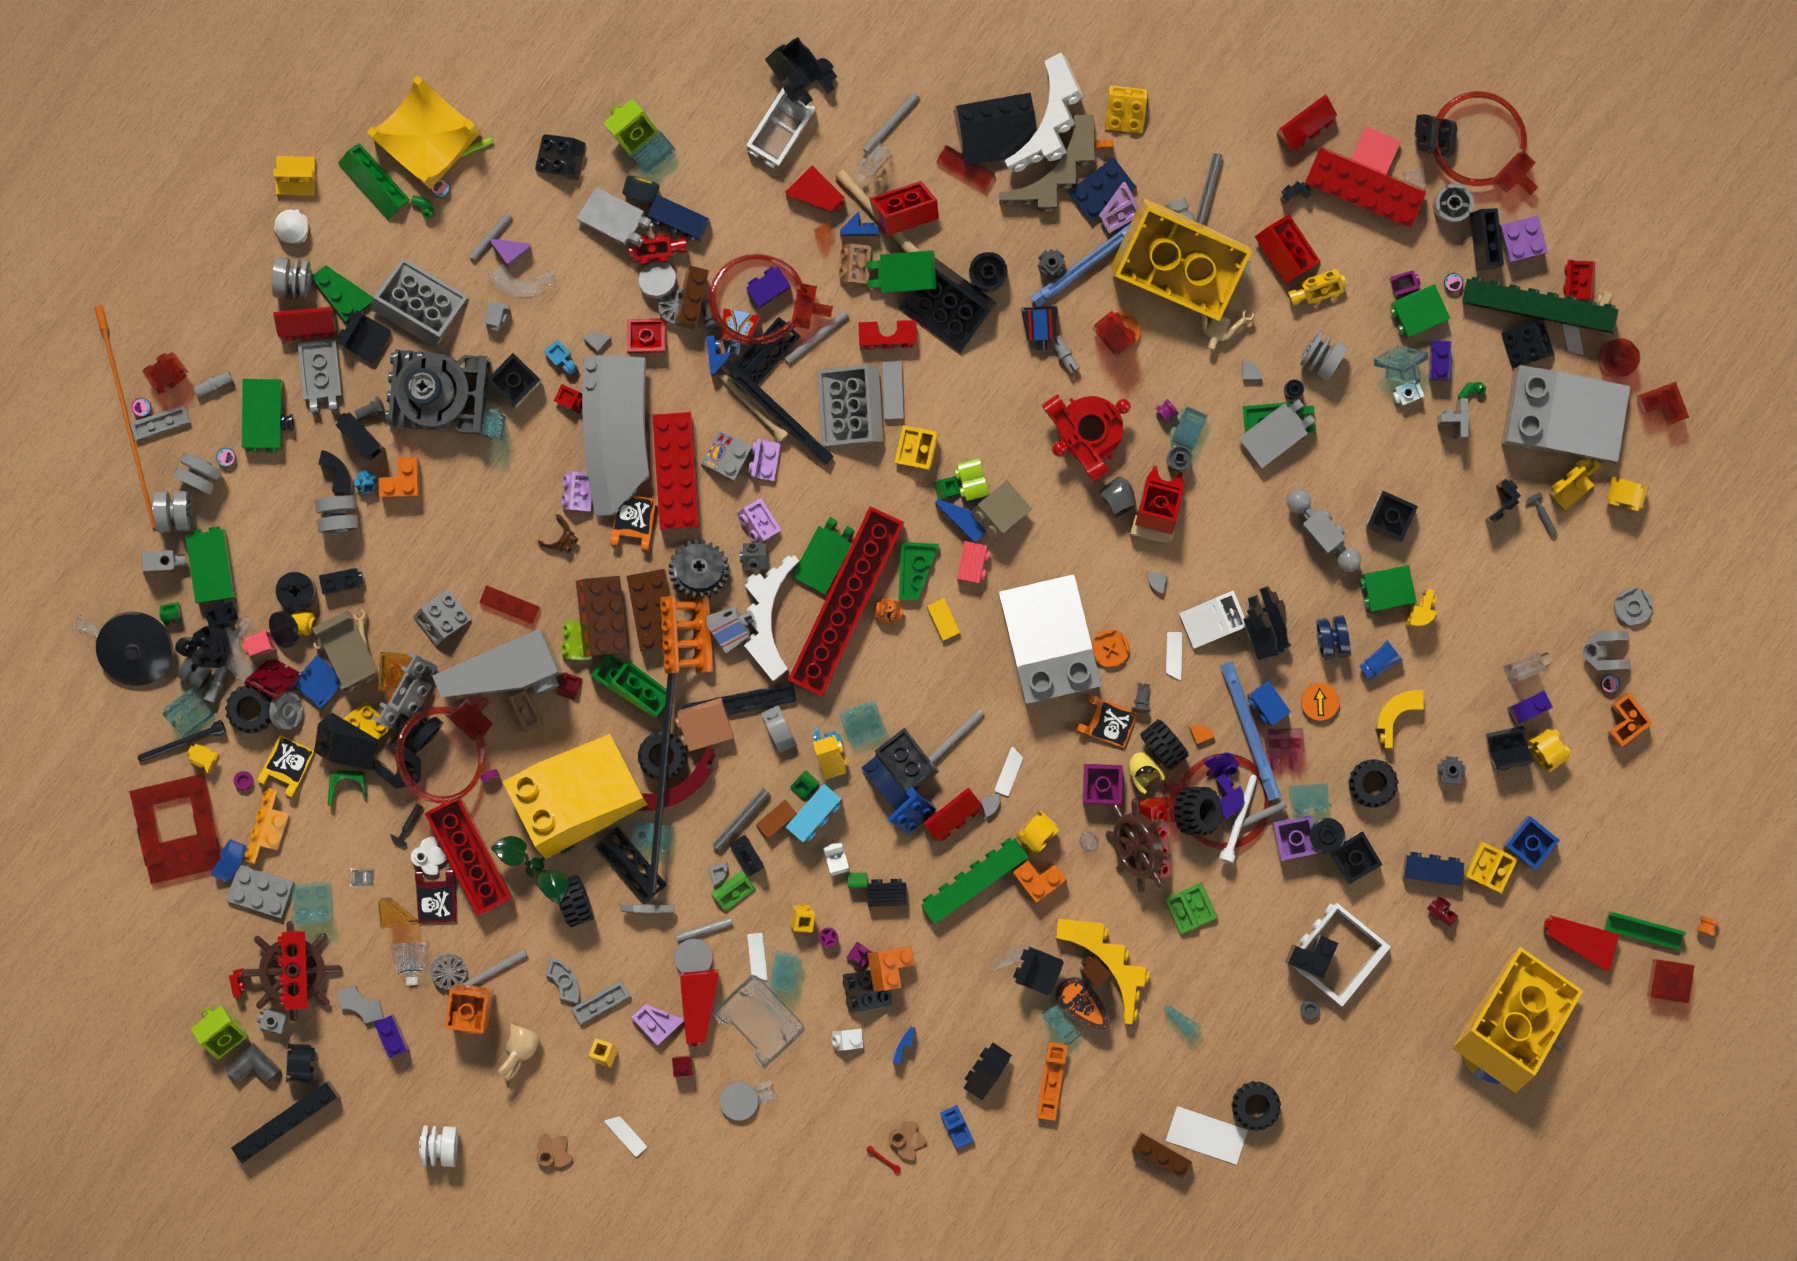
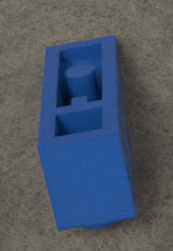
M939 499L935 501V504L974 543L987 533L984 527L974 519V516L970 513L971 510Z

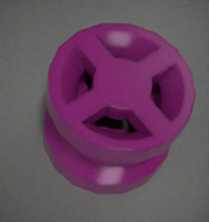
M1168 399L1164 401L1163 405L1155 407L1160 417L1166 423L1170 421L1172 416L1179 414Z
M830 927L824 928L819 934L820 943L826 947L835 945L838 940V933Z

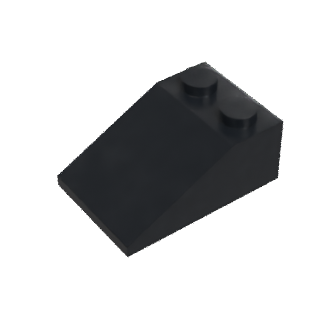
M331 713L318 723L314 753L330 762L372 770L375 763L378 739L336 714Z

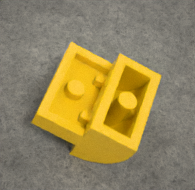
M903 425L894 463L930 471L939 433Z
M1430 589L1423 590L1419 606L1410 607L1406 626L1420 627L1434 619L1437 611L1430 610V608L1434 607L1437 596H1434L1435 591Z
M1480 841L1464 876L1502 893L1518 858Z

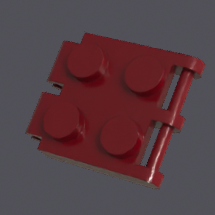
M277 659L267 660L245 679L244 684L257 688L258 692L266 693L272 697V700L277 701L299 682L300 672L290 666L284 667L286 664Z

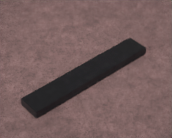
M793 683L684 704L680 705V709L683 710L722 698L727 715L796 702Z

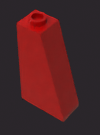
M1552 915L1549 916V919H1545L1543 929L1546 930V935L1602 970L1610 971L1619 934Z
M719 969L680 973L686 1044L701 1046L702 1043L706 1042Z

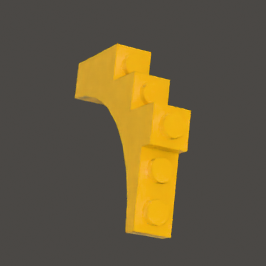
M1058 918L1056 938L1072 941L1086 947L1108 966L1116 978L1122 994L1124 1023L1133 1024V1020L1137 1019V1009H1134L1135 1001H1139L1140 992L1136 987H1144L1145 983H1148L1149 971H1146V967L1123 964L1124 961L1128 960V950L1125 949V945L1102 943L1103 939H1107L1108 928H1104V923Z

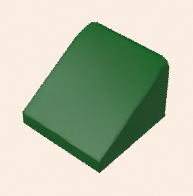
M956 476L934 482L939 500L961 495Z
M805 770L790 788L804 800L819 784V781Z
M848 873V887L866 888L867 873Z

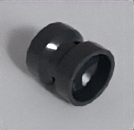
M1297 379L1290 380L1284 387V394L1290 400L1298 399L1304 392L1303 383Z

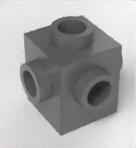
M1050 249L1049 252L1045 250L1038 258L1040 260L1038 263L1039 271L1046 277L1049 275L1053 278L1055 274L1059 276L1065 269L1063 266L1065 264V256L1057 249L1055 251ZM1049 259H1054L1056 261L1055 265H1050L1048 263Z
M766 542L743 543V551H739L740 563H744V570L767 569Z
M1446 756V760H1441V764L1438 763L1437 775H1440V783L1461 784L1462 776L1465 777L1466 770L1465 765H1462L1463 761H1458V757ZM1450 767H1453V773L1449 772Z

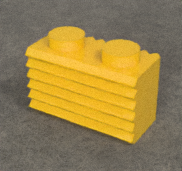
M833 735L832 737L829 736L828 738L813 742L824 779L847 773L845 766H848L845 754L841 755L844 752L841 741L837 742L836 737Z

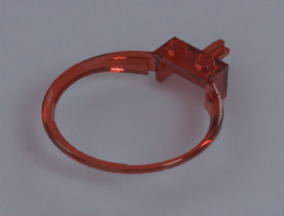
M1484 91L1467 92L1447 102L1436 116L1439 121L1438 133L1443 118L1453 106L1467 99L1487 98L1503 105L1514 117L1519 129V149H1521V152H1518L1494 178L1473 179L1456 173L1447 165L1441 155L1437 136V145L1433 155L1445 174L1453 180L1468 186L1498 185L1505 193L1518 183L1528 194L1532 195L1538 186L1525 174L1536 162L1526 154L1527 132L1523 120L1516 109L1502 97Z
M748 254L729 261L715 275L709 290L710 311L719 328L731 338L752 345H763L778 341L796 327L810 329L812 314L831 317L833 306L815 303L817 286L803 284L798 273L789 264L778 258L763 254ZM759 259L775 263L790 275L795 286H799L791 323L788 321L782 328L766 336L752 337L734 331L723 321L716 306V290L720 280L732 266L746 260Z
M480 695L474 704L467 698L456 701L451 708H429L413 715L404 724L396 741L395 759L403 782L415 795L432 803L445 804L463 798L475 787L482 774L486 760V747L483 736L493 725L482 713L489 703L487 697ZM430 715H445L472 741L474 739L476 741L478 750L476 773L465 789L451 796H435L425 792L413 782L405 767L403 749L406 736L415 723Z
M1214 754L1199 760L1186 771L1179 782L1164 783L1165 797L1148 798L1166 803L1167 822H1174L1173 805L1176 802L1175 798L1181 790L1188 787L1186 782H1189L1195 772L1205 765L1204 761L1212 756L1220 757L1221 754ZM1233 754L1238 763L1247 767L1257 776L1264 793V809L1271 807L1272 800H1268L1257 766L1250 760ZM1269 816L1261 819L1254 830L1247 836L1237 840L1235 848L1244 846L1254 840L1266 826ZM1190 835L1200 843L1216 849H1224L1228 842L1209 840L1202 835Z

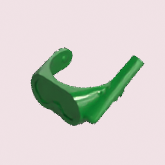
M339 770L335 774H330L327 805L332 806L336 784L346 778L359 782L363 789V797L366 798L365 773L362 771Z

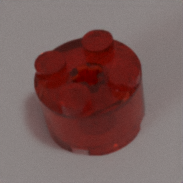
M1617 338L1603 346L1598 357L1601 371L1607 376L1616 379L1630 375L1640 363L1638 348L1633 342L1625 338ZM1619 354L1620 358H1623L1621 362H1618V360L1615 359V357Z
M173 352L169 354L163 353L156 359L157 362L153 366L149 365L142 370L144 377L158 395L165 393L164 389L166 387L171 389L185 379L186 373H189Z

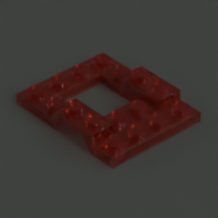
M205 773L129 791L138 827L139 842L151 885L213 870L221 859L220 852L223 848L217 834L214 810ZM190 797L197 834L162 842L153 805Z

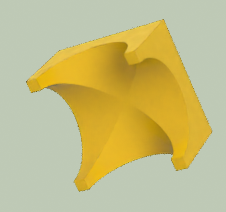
M417 75L412 80L413 85L409 94L398 109L377 127H371L367 134L431 190L481 132L473 122L456 111Z

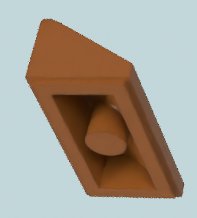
M784 800L756 825L769 839L795 817L797 812Z

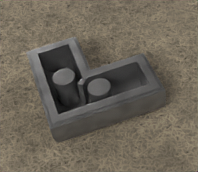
M253 1043L226 1069V1072L237 1083H241L254 1070L267 1084L280 1071V1068Z

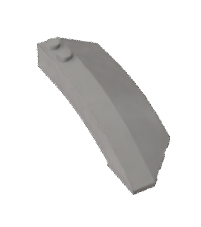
M608 355L584 357L582 392L583 436L587 474L595 516L615 515L624 501H628L638 490L637 487L651 476L649 475L645 435V357Z

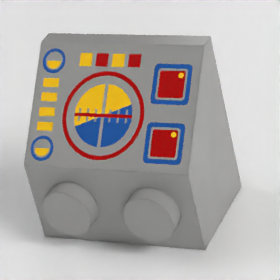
M719 430L701 464L735 482L752 451V446Z

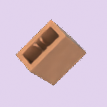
M722 698L679 710L678 717L675 718L678 729L682 728L684 734L681 736L684 747L688 746L689 752L733 738V731Z

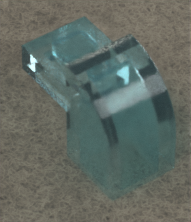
M1058 1005L1048 1009L1046 1014L1042 1016L1061 1041L1068 1046L1082 1035Z

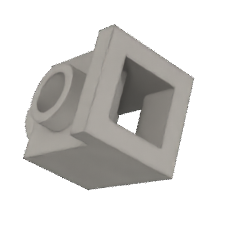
M493 301L489 302L484 322L488 325V329L499 331L502 324L505 325L507 320L505 310L509 311V305Z
M264 1009V1012L259 1013L257 1023H260L259 1028L283 1034L289 1015ZM270 1017L274 1019L273 1025L268 1023Z

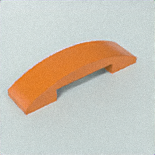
M1048 1043L1037 1118L1056 1121L1068 1047L1066 1044Z

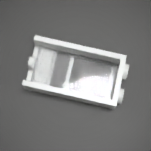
M782 88L746 145L749 149L748 153L756 158L758 156L764 158V163L772 168L774 166L779 168L816 111V108L809 105L805 106L801 101L792 102Z

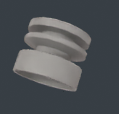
M276 257L272 275L273 297L287 298L289 290H292L293 299L298 298L300 291V298L307 300L312 283L310 260H304L301 268L300 259H296L294 267H291L289 258Z
M1321 330L1308 344L1300 365L1304 367L1307 361L1310 360L1312 363L1308 370L1311 371L1318 365L1317 376L1328 381L1349 347L1339 341L1332 347L1329 346L1331 336L1329 335L1325 342L1321 341L1325 334Z

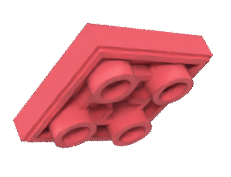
M1366 126L1351 159L1387 173L1401 141Z

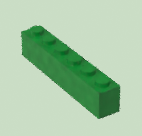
M1009 837L1001 843L1002 848L998 851L992 849L985 854L986 859L981 863L977 860L969 866L971 870L967 873L962 871L953 877L955 881L950 885L946 882L938 888L940 892L933 896L931 893L922 899L924 903L921 906L934 924L1028 858V855L1015 838L1011 840Z

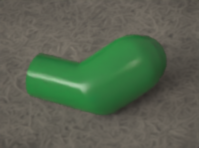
M415 195L412 196L411 204L421 208L424 218H432L435 210L431 201Z
M1468 382L1457 396L1459 398H1468L1470 394H1484L1486 386L1482 382Z

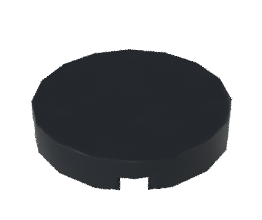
M279 610L270 616L269 629L274 641L282 648H290L296 645L299 640V635L296 632L298 625L292 615Z

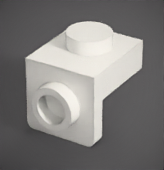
M833 843L824 848L831 876L850 871L842 843Z
M862 1029L832 1031L831 1041L834 1050L863 1048Z

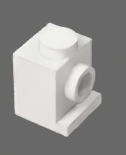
M1418 379L1394 388L1393 397L1396 403H1400L1401 406L1424 397ZM1406 389L1411 391V396L1405 395Z

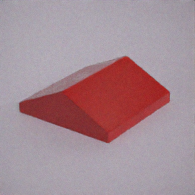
M662 318L627 319V354L665 353L666 324Z

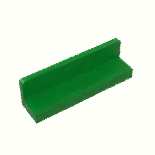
M360 143L349 149L338 162L342 169L387 219H390L398 209L410 201L406 194Z
M1608 911L1604 930L1676 950L1680 949L1683 935L1686 936L1685 931Z

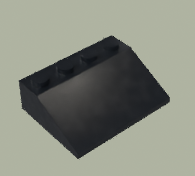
M1031 92L956 105L954 109L965 166L1008 159L1023 148L1037 131Z
M935 258L936 289L910 291L899 308L961 353L997 302Z

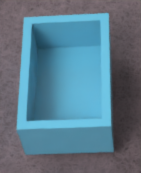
M823 784L789 822L786 828L802 842L805 840L809 842L815 836L816 832L814 830L817 826L823 827L829 820L827 815L831 811L835 813L842 805L840 803L841 798L826 784Z

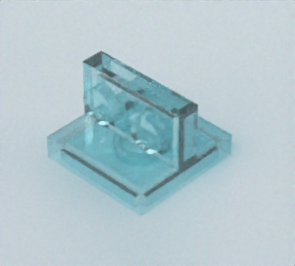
M1397 345L1374 359V366L1385 368V376L1388 379L1417 385L1421 382L1419 364L1428 360V352Z
M194 687L165 707L162 713L165 719L183 737H186L215 715Z

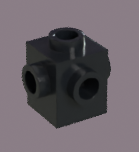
M224 600L213 603L212 607L204 610L209 626L227 628L232 626L231 622L238 620L233 601L227 603Z

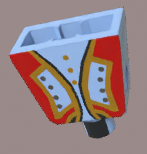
M723 309L722 340L730 342L728 353L739 355L741 345H750L760 320L759 315Z

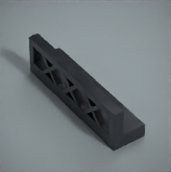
M778 317L736 366L748 377L753 376V381L758 385L801 336L788 323ZM790 331L793 336L789 341L784 342V336ZM775 347H779V352L775 356H771V351ZM766 361V367L763 370H758L760 363Z
M618 827L595 845L598 851L644 904L667 886L658 874L657 883L660 887L656 889V892H648L651 865ZM614 834L620 839V844L615 843L611 838ZM625 850L633 854V859L625 855ZM638 865H642L645 868V873H641L638 870Z

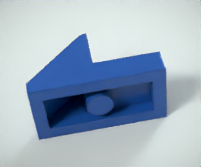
M858 211L840 230V236H878V226H874V223H863V226H859Z
M706 336L710 374L715 376L723 363L732 356V353L717 354L716 352L720 351L719 340H715L714 336Z

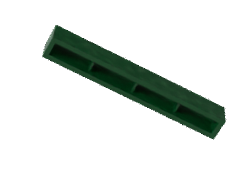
M1472 277L1466 281L1462 304L1614 334L1619 309H1615V305L1604 304V306L1596 305L1597 302L1592 300L1580 302L1577 301L1578 298L1566 296V299L1558 297L1559 294L1547 292V295L1539 293L1540 290L1528 288V291L1521 290L1520 286L1512 284L1509 287L1501 286L1502 283L1498 281L1486 283L1483 282L1482 278Z

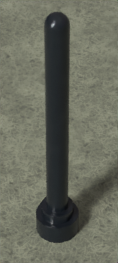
M218 720L213 722L211 728L139 754L138 760L141 762L211 735H225L226 728L223 721Z

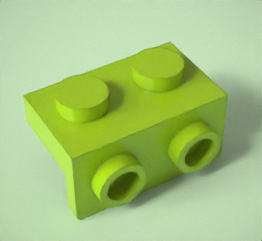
M565 621L562 630L564 635L561 647L562 658L591 661L592 656L584 657L580 621Z

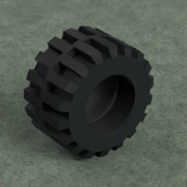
M244 685L232 691L231 696L227 698V706H225L227 714L225 715L229 719V723L236 730L244 733H258L268 728V725L272 723L269 715L272 697L266 693L258 692V689L251 685ZM247 698H255L261 705V713L255 720H246L240 713V706Z
M1159 719L1140 734L1146 746L1168 770L1172 771L1189 756L1187 749L1181 741Z
M663 732L653 733L646 737L640 744L637 754L640 768L646 775L657 780L659 778V767L652 762L651 752L656 746L662 744ZM670 734L669 747L672 749L674 757L671 764L667 766L666 780L677 776L683 770L687 757L682 741L673 734Z
M1377 759L1366 760L1356 765L1350 773L1351 776L1348 780L1349 791H1351L1352 797L1359 804L1366 807H1381L1388 804L1398 791L1397 784H1399V781L1396 777V771L1394 772L1393 767L1388 765L1387 762ZM1377 772L1382 775L1384 788L1379 794L1371 795L1363 789L1362 781L1366 774Z
M1185 787L1184 790H1181L1179 795L1176 796V802L1173 805L1174 822L1177 823V828L1186 835H1209L1214 833V830H1217L1218 824L1221 822L1220 817L1222 816V803H1220V797L1217 796V792L1210 787Z
M578 875L568 877L569 888L559 904L564 919L571 928L593 920V910L583 882Z
M1251 1081L1250 1083L1243 1084L1241 1088L1236 1090L1237 1092L1233 1095L1231 1106L1235 1119L1242 1126L1254 1131L1265 1130L1278 1120V1115L1281 1113V1101L1271 1086L1260 1081ZM1252 1095H1261L1267 1101V1111L1260 1117H1252L1245 1110L1246 1100Z

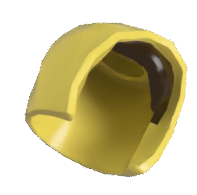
M1139 752L1135 753L1130 759L1128 766L1129 774L1140 792L1145 794L1147 792L1144 789L1146 785L1158 776H1160L1162 781L1165 780V774L1154 757L1147 753Z

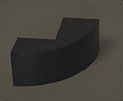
M322 450L318 465L336 469L332 492L347 496L353 495V479L348 467L337 456Z

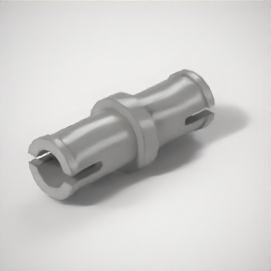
M1061 335L1055 337V340L1052 339L1050 342L1057 351L1059 360L1063 361L1069 371V374L1074 373V370H1079L1080 367L1072 356V350L1068 349Z
M228 370L214 378L213 376L209 377L208 381L194 386V390L200 398L213 390L215 392L218 391L220 387L234 380Z
M227 666L215 668L212 678L208 681L210 684L204 700L216 703L220 687L224 685L222 682L228 669Z

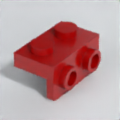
M1568 259L1564 269L1566 283L1563 286V293L1565 297L1572 296L1578 298L1577 300H1593L1595 262Z

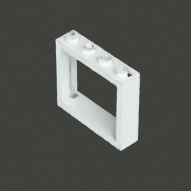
M1335 902L1334 905L1330 903L1324 910L1325 916L1321 920L1318 918L1314 922L1312 932L1309 935L1306 933L1299 941L1301 945L1299 947L1306 950L1336 911L1378 944L1379 947L1339 996L1312 974L1299 968H1294L1343 1007L1391 946Z

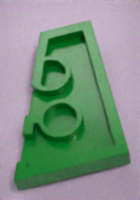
M327 265L312 275V279L346 323L352 312L355 313L356 310L361 312L372 304L374 297Z
M901 542L899 600L918 601L939 544Z

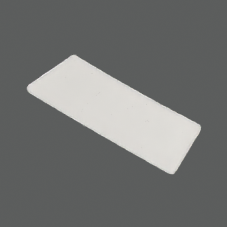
M1562 324L1567 350L1583 355L1579 327Z
M1167 632L1166 673L1181 680L1182 632Z
M1014 747L1010 749L995 788L996 792L1006 796L1010 794L1023 761V757Z
M762 933L747 934L751 975L767 980Z
M620 1116L605 1120L609 1128L635 1157L647 1148L644 1142Z

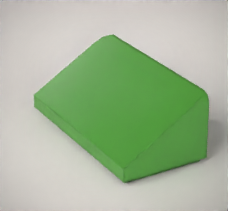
M741 870L711 894L722 909L727 911L756 888Z

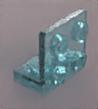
M875 699L839 713L853 749L888 736Z
M1328 784L1289 786L1290 809H1295L1296 813L1308 812V808H1314V811H1327V807H1332V803H1329Z
M330 882L292 885L294 916H291L292 924L333 920Z

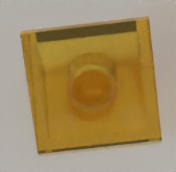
M380 652L378 690L395 692L406 671L401 669V666L408 667L412 657L406 653Z
M391 897L380 898L378 901L381 929L409 926L419 922L418 919Z

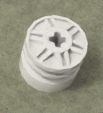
M424 1125L419 1141L421 1165L427 1166L430 1157L431 1166H435L437 1158H440L442 1167H455L458 1150V1128L444 1126L442 1135H439L437 1126H433L432 1134H430V1126Z

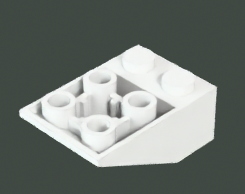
M1234 590L1179 613L1193 649L1246 627L1243 621L1245 617Z

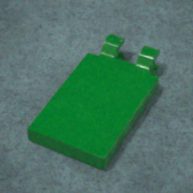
M933 250L881 254L878 261H866L867 269H878V280H867L868 288H881L882 293L936 289L935 253Z
M1294 402L1243 406L1245 433L1284 403L1287 407H1290ZM1314 405L1303 406L1296 414L1303 421L1304 415L1315 413ZM1316 425L1307 427L1305 429L1308 434L1316 433Z
M829 517L824 529L818 526L792 575L793 578L825 595L852 543L848 542V539L854 530L846 526L842 535L833 531L832 529L837 520Z

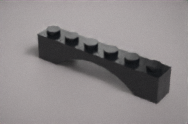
M327 1081L235 1144L231 1149L242 1164L340 1097L331 1082Z

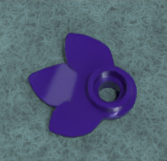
M1222 753L1220 757L1212 756L1204 761L1205 766L1210 768L1206 774L1209 777H1217L1222 774L1231 776L1238 772L1239 763L1231 753Z

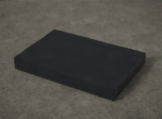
M905 728L875 750L876 754L905 792L911 787L917 790L939 773Z

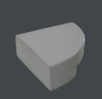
M602 332L590 333L584 337L597 351L611 338Z
M1243 360V380H1262L1259 368L1252 362Z
M1148 571L1150 585L1155 591L1163 594L1167 575Z
M999 793L981 799L986 817L992 815L997 810L1000 802Z
M727 862L709 867L713 886L724 880L728 870Z

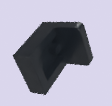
M1297 181L1292 187L1288 185L1282 190L1283 196L1280 199L1286 204L1298 191L1308 199L1311 195L1309 192L1311 189L1304 182L1300 183Z

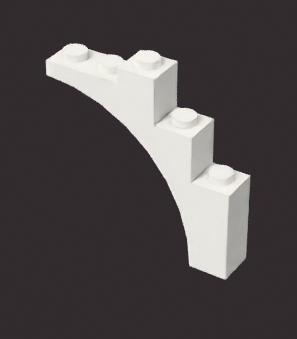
M1062 52L1045 60L1050 83L1049 103L1045 116L1030 141L1017 153L1005 160L1007 167L1013 173L1022 171L1031 163L1041 161L1043 157H1046L1049 161H1055L1067 153L1059 136L1060 132H1067L1075 125L1067 105L1077 103L1084 96L1070 64Z
M788 555L781 561L782 565L778 569L773 567L766 573L767 578L765 579L760 573L758 575L754 573L746 579V588L759 604L755 605L753 603L745 611L753 613L755 621L751 624L759 634L755 635L753 633L745 640L747 643L744 646L773 682L784 674L788 668L782 661L774 643L772 610L780 585L788 573L800 562L795 555L792 557Z

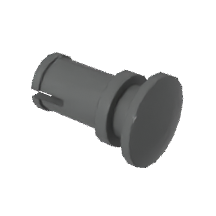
M707 299L703 300L701 305L705 317L703 320L704 323H707L704 329L710 330L722 325V321L717 320L719 317L718 314H715L711 299H708V301Z
M378 396L375 397V402L370 401L368 405L355 410V415L360 422L374 414L379 415L380 411L383 414L386 413L385 406Z
M1138 683L1136 700H1134L1135 707H1131V710L1139 713L1150 712V709L1147 708V705H1149L1147 700L1150 685Z

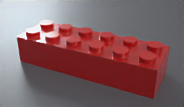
M1320 146L1305 180V184L1410 228L1427 193L1423 188L1323 146Z
M692 413L652 414L660 530L699 528Z
M461 795L424 813L477 916L514 898Z

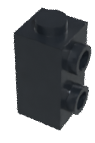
M358 568L319 575L322 594L327 595L362 588L361 583H364L363 572H359Z

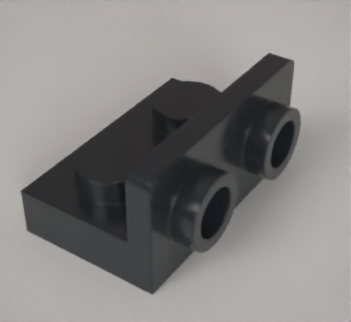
M746 834L730 843V847L748 876H752L765 868Z

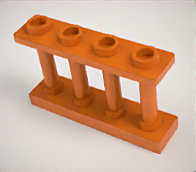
M700 595L696 596L695 599L691 596V602H675V596L661 597L660 608L665 674L679 673V667H695L696 673L713 672L711 631L707 627L706 617L710 615L709 598L707 595H704L703 599L700 598ZM692 609L693 621H676V610ZM693 628L694 640H678L677 629ZM678 648H694L695 659L679 660Z

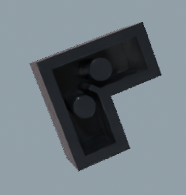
M1317 935L1311 951L1292 945L1285 963L1324 979L1339 943Z
M992 1043L989 1048L985 1047L979 1055L982 1059H978L972 1067L974 1071L970 1070L964 1078L967 1082L963 1088L983 1100L1000 1077L1012 1054L995 1043Z

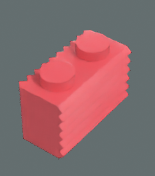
M964 542L957 575L958 580L979 584L980 580L984 581L986 569H982L984 561L988 562L990 553L989 550H986V545Z
M268 631L244 638L245 643L242 644L245 654L254 657L276 650L273 637Z

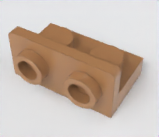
M851 243L843 245L840 251V283L867 285L870 269H867L866 261H870L871 246Z

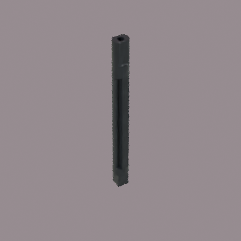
M730 359L723 363L720 368L824 466L830 462L834 456Z

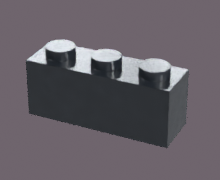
M1498 208L1479 209L1470 213L1476 270L1495 269L1503 266L1504 260Z

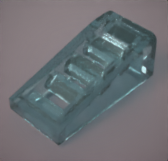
M1166 1005L1164 1007V1010L1188 1037H1191L1201 1028L1200 1025L1171 1006Z

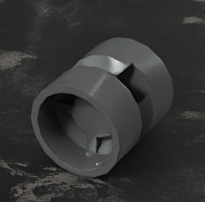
M1181 445L1173 447L1166 457L1168 467L1175 472L1186 470L1192 462L1191 451Z
M187 657L180 666L176 677L185 682L190 681L191 686L201 690L209 679L212 669L201 668L192 662L191 657Z

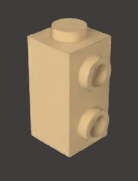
M1137 515L1134 516L1130 535L1163 544H1168V540L1172 541L1175 530H1173L1172 534L1137 526L1135 525Z

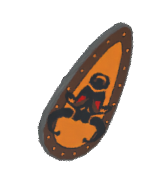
M1071 977L1060 983L1055 997L1059 1008L1064 1013L1089 1029L1100 1032H1107L1110 1029L1108 1012L1096 991L1086 980L1079 977Z

